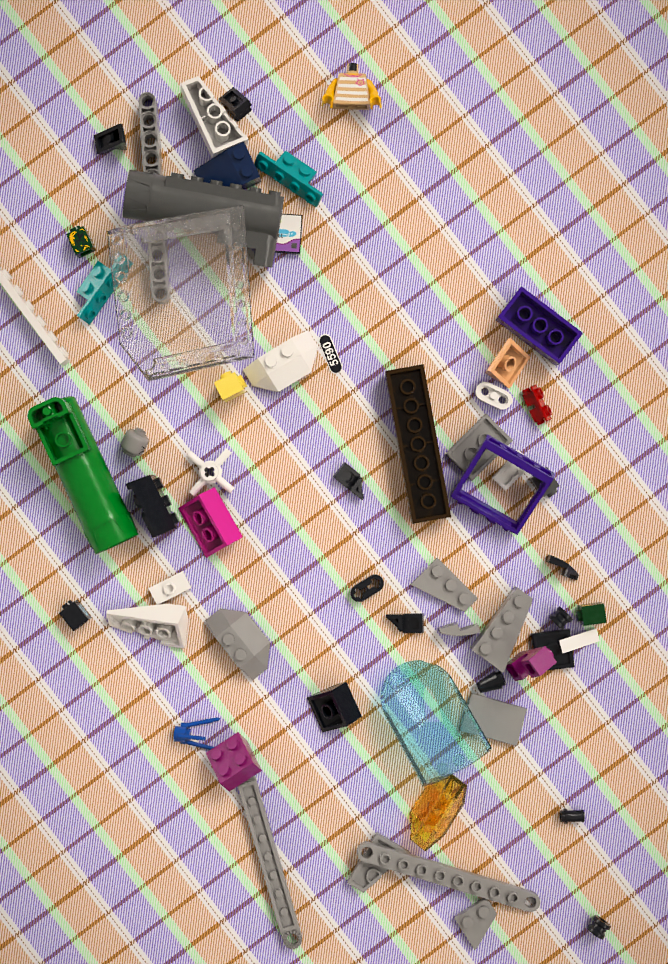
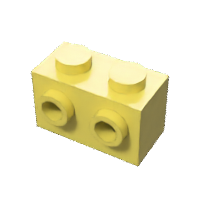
M228 371L220 376V380L214 382L222 400L225 402L246 393L244 388L247 387L244 378L241 375L238 376L235 372L231 373V371Z

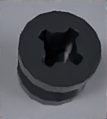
M560 606L555 614L549 616L561 630L565 628L568 622L571 623L573 621L571 616Z
M594 915L592 924L587 926V929L593 935L602 940L605 937V932L611 928V925L598 915Z

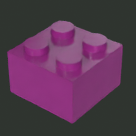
M239 732L206 752L219 783L229 792L262 771L248 741Z

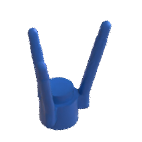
M216 717L190 723H181V726H175L174 742L211 750L214 747L190 741V739L205 741L206 737L191 735V729H188V727L216 722L220 718Z

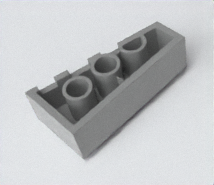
M514 586L470 646L472 651L502 673H504L533 598Z

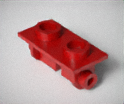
M533 385L530 387L531 391L529 388L522 390V397L527 407L535 405V408L529 411L534 423L536 422L537 425H540L552 419V411L544 403L542 389L537 387V385Z

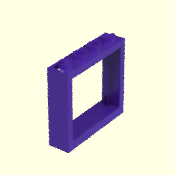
M487 434L452 490L451 497L457 500L458 504L470 507L469 509L475 514H482L489 522L501 525L506 532L510 531L518 535L554 480V472ZM485 449L490 450L542 481L517 521L461 489Z

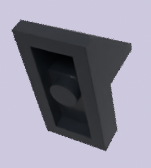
M234 87L219 98L220 102L236 121H240L251 112L250 106L252 104Z
M117 124L94 135L97 154L103 155L115 149L127 150L123 124Z

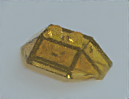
M453 774L429 780L409 812L410 840L424 851H427L443 838L465 804L467 784Z

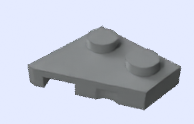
M481 898L454 916V919L474 950L479 946L497 913L488 899Z

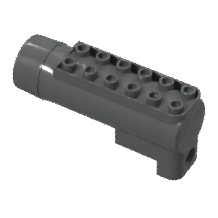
M129 170L124 194L123 218L217 234V242L255 249L253 265L273 268L284 202L281 192L269 190V194L261 193L262 189L255 187L244 190L242 185L230 183V187L222 186V181L211 180L210 183L203 182L204 178L191 176V180L184 179V174L173 172L171 176H164L154 172L152 174Z

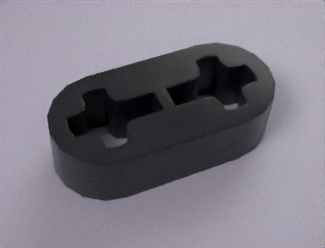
M370 575L352 587L350 592L351 598L356 602L366 600L383 588L384 581L380 575ZM372 578H375V580L379 579L381 581L378 583V588H376L375 586L371 588L367 587L372 583ZM356 588H358L359 590H362L363 588L367 589L362 593V598H360L359 596H354V594L356 593Z

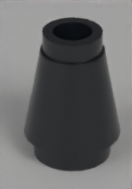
M494 671L479 682H476L479 692L483 693L503 689L502 686L506 685V681L501 671Z

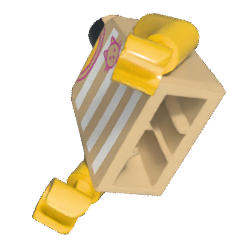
M348 63L347 73H339L338 78L333 79L327 88L325 95L322 97L321 106L323 107L324 104L328 103L330 108L369 110L373 109L374 105H379V108H382L381 97H379L372 81L367 79L366 74L358 73L359 65L357 63Z

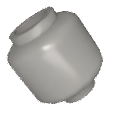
M140 428L127 430L120 444L123 448L122 451L130 457L141 456L149 443V439L145 435L146 432Z

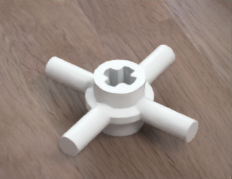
M227 448L215 461L204 462L192 451L187 454L186 457L199 467L200 479L189 491L194 497L206 483L213 484L217 482L229 494L234 490V487L221 477L222 469L220 466L232 453ZM207 468H214L215 470L213 472L215 473V475L207 477Z

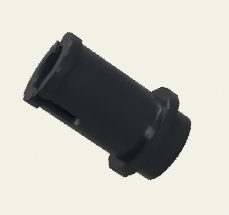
M564 808L560 810L559 818L560 822H564V824L568 822H584L585 814L584 810H567Z

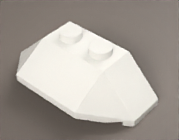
M305 331L260 356L243 371L253 387L280 392L312 372L318 346L309 331Z

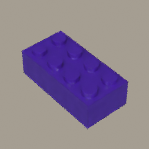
M522 286L496 318L498 323L555 366L562 362L583 334Z

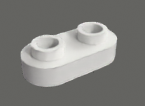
M482 382L475 389V395L480 401L499 410L507 409L512 404V396L509 392L489 382ZM487 389L488 394L482 395L481 390ZM499 397H504V404L499 403Z

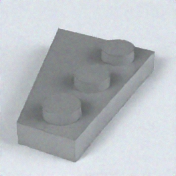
M438 558L410 584L464 612L478 599Z
M376 832L371 840L372 843L410 853L407 849ZM367 847L363 855L366 857L371 855L372 849ZM359 860L347 879V883L364 893L389 869Z

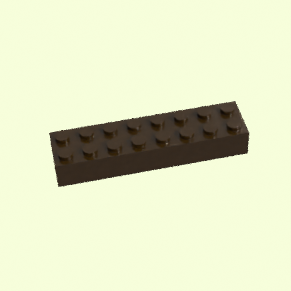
M424 364L385 371L411 522L415 524L451 517Z

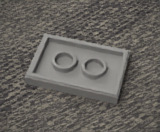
M485 413L445 455L464 472L487 434L507 446L513 440ZM485 449L468 478L473 481L498 455Z
M471 693L461 731L517 746L527 708Z

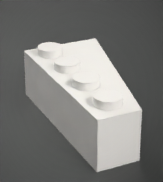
M199 76L181 83V93L211 158L242 142L246 146L248 145V137L243 134L236 122L231 119L225 108L219 104Z

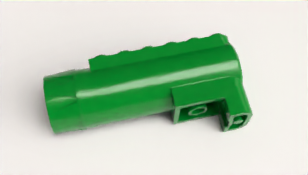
M73 396L64 398L53 397L30 408L27 414L32 429L37 430L95 555L139 535L132 516L118 491L76 398Z

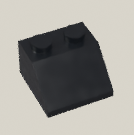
M347 682L333 685L307 697L322 732L346 727L362 717Z

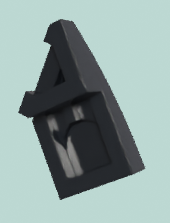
M344 462L333 475V478L363 500L362 478L357 471Z
M547 556L546 562L563 567L561 575L574 580L578 579L579 574L568 563L557 557Z
M424 613L386 615V618L400 632L424 633Z

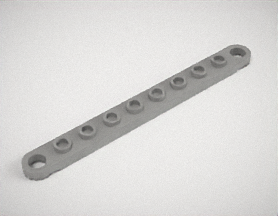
M253 776L239 785L238 789L283 943L287 948L295 949L302 943V933L256 776ZM290 934H295L298 937V941L290 943L287 937Z
M369 841L361 842L357 848L358 858L372 865L528 912L536 911L540 906V898L535 892ZM365 847L372 849L371 855L367 857L361 854L362 849ZM528 897L535 898V903L532 906L525 904V900Z

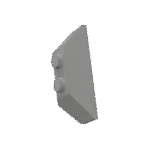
M220 608L205 620L217 641L237 666L252 680L268 669L270 641L247 612Z

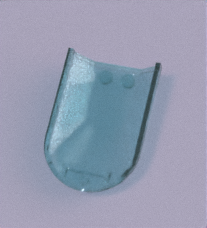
M415 660L397 666L386 677L381 690V707L422 787L442 781L472 765L491 751L492 747L451 676L443 668L436 664L433 665L422 660Z

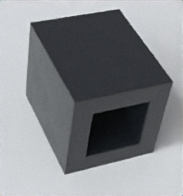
M69 600L62 606L63 610L59 613L73 631L92 618L79 600L74 602Z

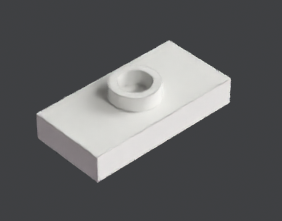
M507 461L491 478L506 491L525 471Z
M184 571L148 589L156 604L159 605L192 587Z

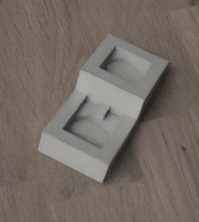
M457 622L438 627L440 633L452 636H465L481 632L477 623L463 628H459Z

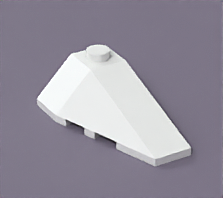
M161 604L107 610L106 612L109 626L128 633H133L134 631L144 635L143 638L148 640L150 637L160 640V644L165 646L185 648L188 628L186 606Z

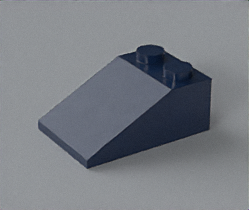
M244 142L223 151L193 170L196 177L204 178L203 182L210 183L211 180L223 182L222 186L230 187V183L242 185L244 190L261 182L260 175Z

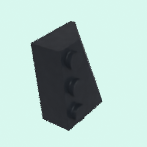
M148 475L126 484L128 490L132 489L134 492L133 500L136 506L144 511L141 515L152 538L178 528V516L175 512L172 513L169 507L172 503L168 495H164L161 489L164 488L160 477Z

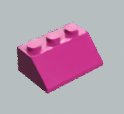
M215 487L196 496L178 508L206 558L243 537Z

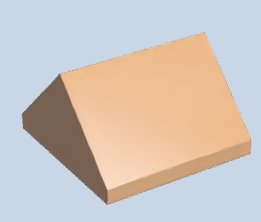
M508 338L485 373L510 389L530 359V356L511 338Z

